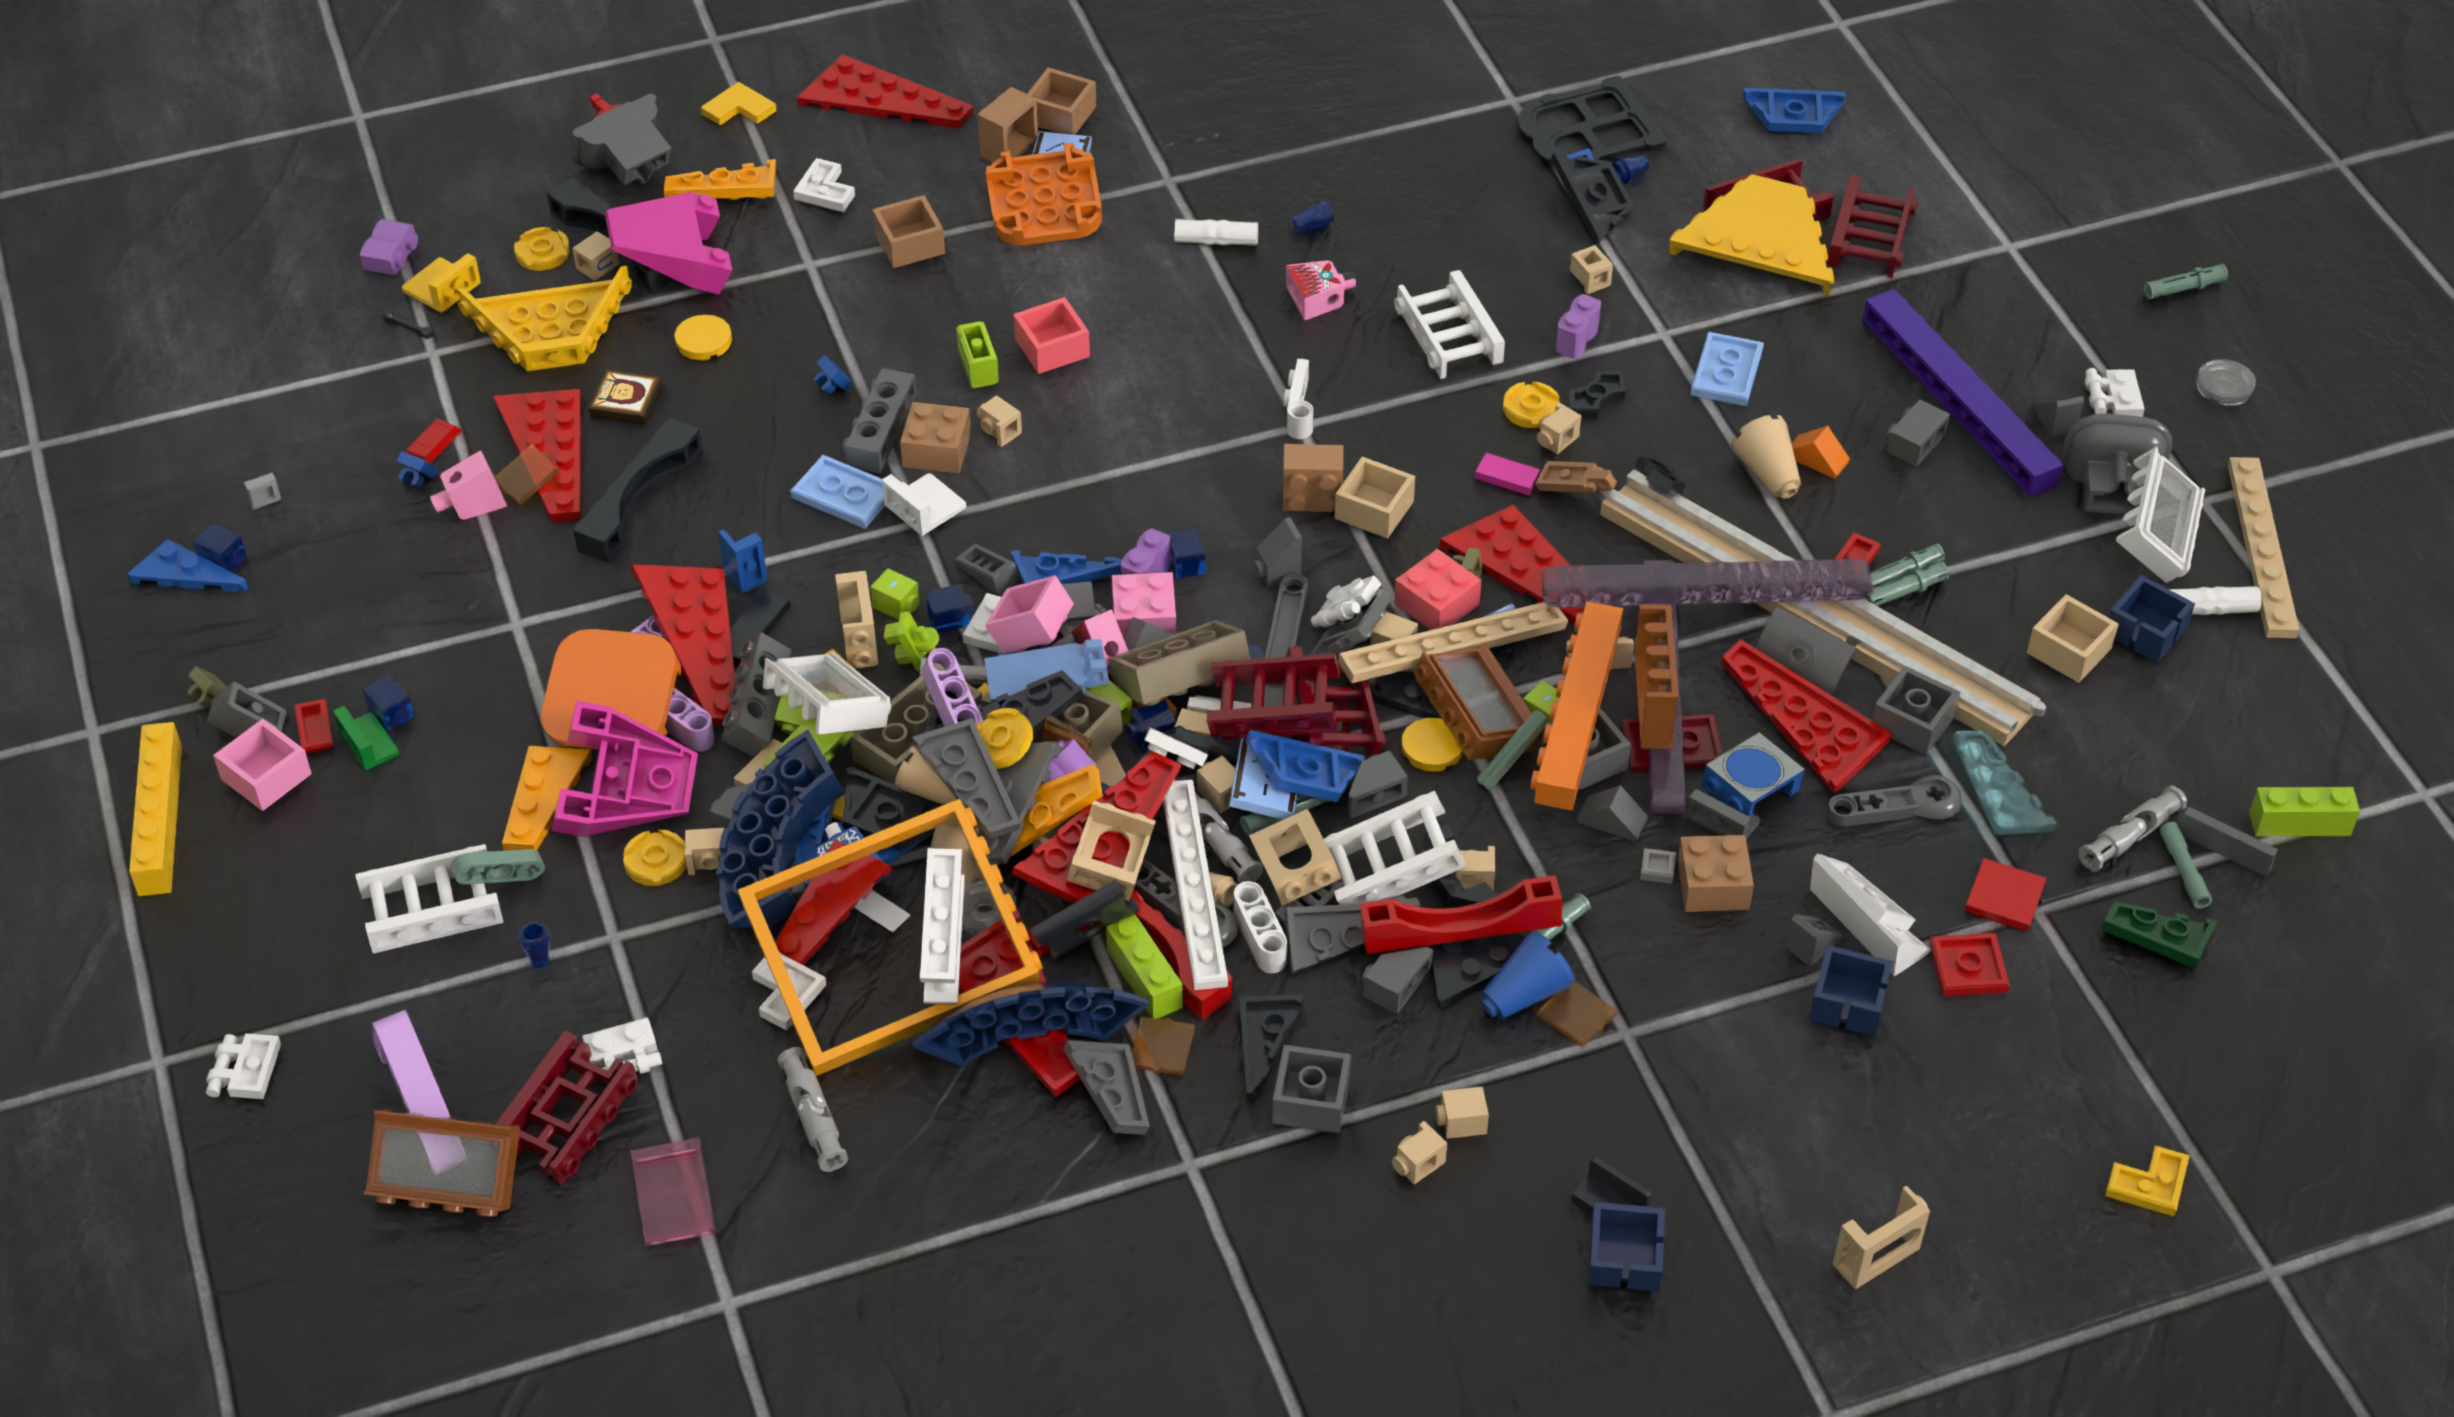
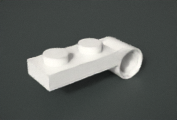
M1298 359L1295 370L1290 369L1288 387H1291V389H1285L1283 405L1288 407L1287 433L1295 439L1308 438L1313 432V406L1309 402L1304 401L1309 381V360Z

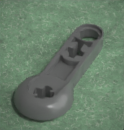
M1927 775L1917 779L1910 786L1836 795L1830 799L1827 817L1830 822L1838 826L1915 818L1916 816L1929 819H1945L1952 817L1959 811L1962 804L1961 792L1955 783L1948 778L1940 775ZM1844 806L1850 810V813L1846 815L1839 814L1834 808Z
M1143 860L1140 871L1147 873L1148 877L1143 880H1136L1133 890H1136L1145 901L1178 924L1185 934L1176 881L1150 862ZM1214 903L1223 948L1232 943L1237 936L1238 924L1235 915L1227 907Z

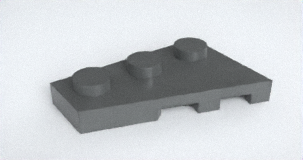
M1360 904L1287 907L1284 911L1291 974L1365 946L1361 931Z
M1067 1040L1063 1050L1113 1133L1145 1135L1150 1125L1130 1044Z

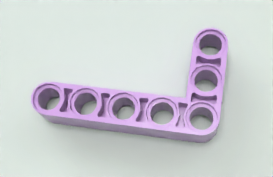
M654 616L631 631L633 633L653 634L663 637L654 620ZM674 688L665 724L666 730L694 751L701 752L710 749L715 742L711 715Z
M944 648L933 650L922 668V676L944 727L958 723L957 719L968 720L973 718L976 725L980 721L983 723L984 721L953 653ZM937 663L942 665L945 671L937 670L933 666V664ZM945 691L953 692L958 699L949 698Z
M403 1010L373 1022L372 1038L383 1065L388 1064L407 1112L421 1113L423 1116L437 1118L451 1117L407 1012ZM416 1132L435 1176L469 1163L459 1137Z

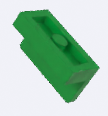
M345 706L333 710L339 733L365 771L399 755L398 748L372 712L353 719Z

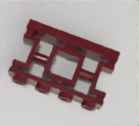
M565 1030L495 1124L502 1126L520 1125L516 1158L524 1148L543 1156L544 1158L539 1164L542 1174L547 1177L552 1176L554 1181L560 1185H563L568 1177L575 1174L581 1158L588 1149L590 1150L595 1146L599 1133L607 1122L610 1123L615 1118L618 1107L626 1096H630L633 1093L638 1080L634 1065L629 1061H625L623 1064L621 1059L616 1058L608 1070L588 1062L592 1056L589 1045L585 1042L578 1043L576 1035ZM571 1068L573 1071L582 1074L576 1084L564 1079ZM594 1081L607 1086L599 1098L597 1094L588 1090ZM563 1094L583 1103L569 1124L549 1115ZM532 1121L543 1127L537 1138L525 1132ZM556 1134L568 1139L561 1151H559V1148L549 1144ZM488 1140L493 1154L498 1155L500 1142Z

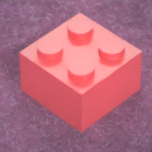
M1065 297L1013 314L1015 340L1038 374L1090 357L1089 331Z
M1436 549L1396 579L1394 604L1429 630L1454 625L1480 605L1482 580L1439 549Z

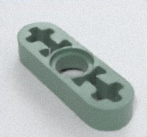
M524 849L464 853L452 861L451 869L458 883L481 884L532 880L544 872L545 865L537 850ZM504 864L503 866H501V867H499V868H497V869H493L494 867H496V866H498V865Z

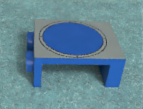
M1759 732L1706 764L1701 787L1718 801L1752 818L1755 804L1776 790L1782 789L1789 796L1798 792L1805 769Z

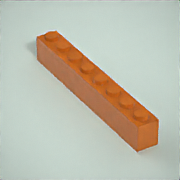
M1586 601L1584 612L1577 614L1574 631H1578V634L1571 635L1568 653H1572V656L1565 657L1562 675H1566L1565 679H1559L1556 697L1560 699L1559 702L1553 701L1550 720H1553V724H1547L1545 728L1543 743H1547L1546 748L1540 747L1537 759V766H1541L1540 771L1534 770L1531 779L1530 789L1536 790L1534 802L1536 804L1573 810L1621 630L1623 608Z

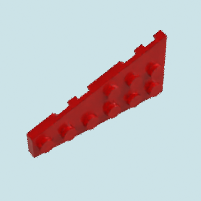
M843 54L797 97L798 106L807 107L808 103L819 104L821 109L831 110L833 106L846 108L847 113L882 118L896 115L901 116L902 121L911 122L913 118L927 120V123L931 125L960 128L974 114L973 105Z
M580 389L493 396L495 406L502 416L505 427L508 428L516 450L530 474L531 481L540 495L541 502L551 522L581 520Z
M1514 505L1440 538L1439 547L1446 551L1452 549L1464 557L1468 548L1480 549L1482 567L1486 569L1487 575L1523 596L1526 593L1537 599V604L1554 600L1568 622L1575 625L1577 614L1584 612L1586 601L1608 605Z
M632 564L631 574L634 580H638L642 588L641 594L645 602H649L654 612V620L663 638L671 644L681 664V675L683 679H687L693 691L692 697L695 703L711 715L712 725L722 726L723 719L730 707L728 698L736 683L734 679L735 672L724 570L720 568Z
M1742 639L1722 656L1721 665L1834 794L1890 742L1891 732Z
M1152 751L1129 770L1126 776L1115 786L1111 785L1105 790L1103 796L1096 802L1108 803L1118 809L1130 813H1139L1153 820L1182 765ZM1092 803L1062 826L1049 841L1038 846L1033 854L1024 862L1020 861L1014 866L1012 874L1073 904L1097 891L1067 881L1071 863L1077 851ZM1117 831L1103 833L1097 841L1092 859L1123 869L1130 844L1128 839Z
M1016 909L1012 914L1016 923L1021 922V916L1018 909ZM1002 919L961 945L958 989L961 994L1024 968ZM1029 939L1025 943L1029 951L1032 952L1033 949ZM1039 970L1038 983L1046 982L1042 970ZM1064 1029L1048 1030L1047 1035L1021 1040L1017 1036L1003 1039L1055 1097L1081 1080L1063 1050L1064 1045L1069 1040Z

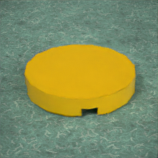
M548 227L533 228L519 236L520 240L514 244L516 261L522 267L529 270H551L564 263L570 254L568 237L563 232L558 230L557 233Z
M698 315L684 320L677 327L674 335L679 352L693 360H708L710 356L715 354L718 357L728 350L732 342L729 324L724 319L714 315Z
M1525 382L1518 383L1510 387L1504 394L1503 411L1506 417L1516 425L1525 428H1540L1542 420L1555 412V405L1560 402L1559 395L1553 388L1540 382H1532V385H1525Z
M1002 708L992 711L986 715L988 718L983 723L980 721L976 725L996 769L1009 767L1019 761L1029 750L1033 740V728L1029 720L1016 709Z
M1440 718L1417 720L1410 724L1402 735V753L1404 757L1406 756L1409 759V763L1412 766L1424 771L1439 772L1446 770L1447 766L1457 764L1463 755V750L1458 746L1456 739L1444 724L1443 719Z
M650 830L642 832L632 838L624 848L623 862L627 875L633 881L645 886H660L670 883L680 877L687 868L685 842L676 833L668 830H658V833H650Z

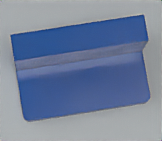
M724 529L718 531L724 573L741 594L767 582L763 543L759 535L754 533L734 542Z

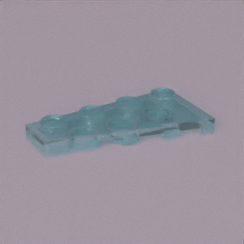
M1985 730L1956 731L1953 742L1995 835L2053 832L2058 823L2051 815L2046 816L2041 810L2042 803L2035 794L2030 795L2022 785L2024 782L2023 778L2017 771L2014 772L2007 766L2006 756Z

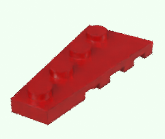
M834 839L827 853L846 846V844ZM867 855L812 878L775 941L779 953L804 966L829 939V934L839 923L843 924L851 915L849 912L861 899L865 900L873 891L872 887L882 876L885 878L892 871L890 865Z

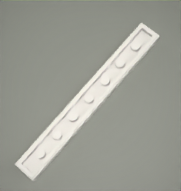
M1193 780L1174 781L1163 801L1194 990L1228 987V977Z

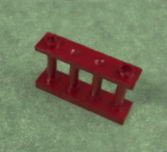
M1801 158L1706 187L1703 209L1705 211L1709 209L1718 197H1724L1738 181L1745 180L1751 174L1805 187L1808 198L1812 197L1814 200L1815 214H1812L1814 221L1830 218L1834 196L1828 190L1813 195L1800 179L1803 161Z
M1850 175L1830 244L1827 266L1838 268L1840 258H1846L1847 255L1890 263L1887 277L1893 278L1895 268H1901L1904 252L1900 251L1909 215L1915 216L1918 200L1913 199L1915 188H1909L1906 200L1864 192V189L1859 188L1861 177ZM1861 203L1901 210L1903 214L1902 217L1861 210L1859 206L1855 205H1861ZM1856 220L1899 229L1897 235L1854 227V224L1851 222L1856 223ZM1857 238L1893 245L1894 247L1892 252L1852 245L1846 239Z
M1289 646L1285 657L1303 656L1301 646ZM1338 664L1340 676L1347 677L1341 666ZM1368 679L1355 683L1349 681L1350 687L1327 686L1328 699L1354 700L1356 710L1334 709L1337 722L1359 723L1362 733L1330 732L1298 735V740L1323 747L1324 745L1365 746L1368 758L1378 755L1379 751L1383 750L1385 746V734L1383 731H1380ZM1309 680L1296 681L1295 705L1314 703L1315 685L1309 682Z
M1335 653L1211 662V670L1216 687H1222L1220 710L1207 711V724L1211 737L1221 735L1225 740L1246 738L1250 730L1275 736L1337 732V718L1333 702L1326 703L1327 679L1340 678ZM1315 680L1314 703L1295 705L1296 681ZM1284 682L1282 706L1264 707L1265 683ZM1253 684L1251 708L1233 709L1234 686Z

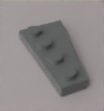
M973 718L912 737L913 746L956 799L961 800L965 809L971 808L978 826L989 839L1020 830L1021 822Z
M1057 742L1031 743L1029 750L1019 761L1009 767L996 769L1021 823L1025 815L1029 811L1032 812L1037 802L1034 796L1040 784L1046 783L1051 771L1048 767L1053 757L1058 758L1062 747ZM1022 824L1020 825V830L989 839L980 828L979 836L983 835L990 854L986 855L990 865L1007 864L1024 829Z

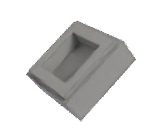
M273 473L244 482L253 510L281 500Z
M1644 848L1640 880L1672 884L1676 852Z

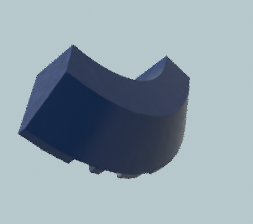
M809 730L801 733L774 753L776 758L764 770L758 769L753 783L746 792L742 791L732 808V818L728 827L724 828L719 845L721 854L716 874L719 877L720 891L718 893L722 909L731 928L752 927L740 900L738 890L792 868L796 849L807 828L828 805L845 794ZM792 887L757 901L768 927H772L791 916L797 905Z
M1056 981L1026 984L990 993L958 1007L934 1023L912 1043L915 1049L965 1067L979 1056L997 1048L998 1041L1015 1036L1021 1040L1047 1035L1048 1030L1066 1029L1067 1034L1105 1041L1150 1004L1148 999L1089 983Z

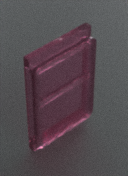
M699 1138L631 1151L646 1246L716 1232Z

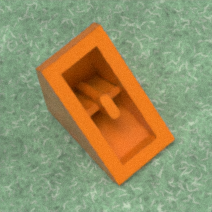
M1828 426L1799 434L1791 443L1796 462L1833 479L1837 478L1850 460Z

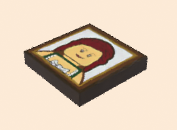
M606 369L588 407L589 415L645 423L662 386L661 377Z

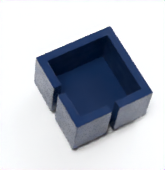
M2141 575L2110 610L2108 618L2119 624L2114 640L2126 647H2129L2130 644L2134 645V651L2158 663L2172 647V643L2175 644L2188 629L2195 603Z
M1827 945L1809 1020L1834 1027H1839V1023L1846 1024V1030L1875 1037L1893 961Z
M1594 1202L1591 1220L1588 1285L1620 1288L1621 1282H1627V1289L1659 1291L1663 1271L1665 1208Z

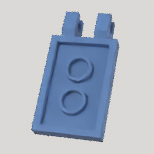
M1101 639L1085 640L1083 644L1071 643L984 658L991 703L997 701L996 697L1006 693L1009 696L1026 689L1027 684L1061 670L1082 688L1083 693H1086L1085 687L1092 688L1109 684Z

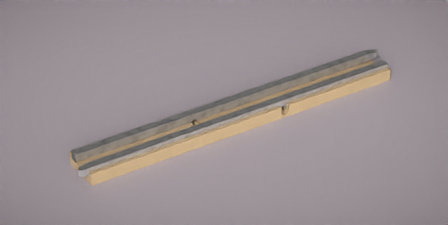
M1633 469L1627 475L1626 485L1619 492L1614 489L1612 491H1599L1598 497L1603 501L1600 515L1770 613H1773L1775 608L1780 607L1854 646L1855 652L1851 659L1892 682L1901 669L1907 666L1960 691L1954 718L2000 745L2005 746L2033 715L2044 716L2046 706L2040 701L2041 698L1793 558L1784 555L1777 549L1685 497L1664 491L1646 480L1647 476Z

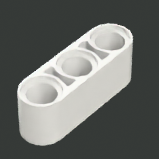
M1250 881L1242 882L1234 890V915L1259 968L1266 973H1278L1285 968L1287 962L1286 936L1260 885Z

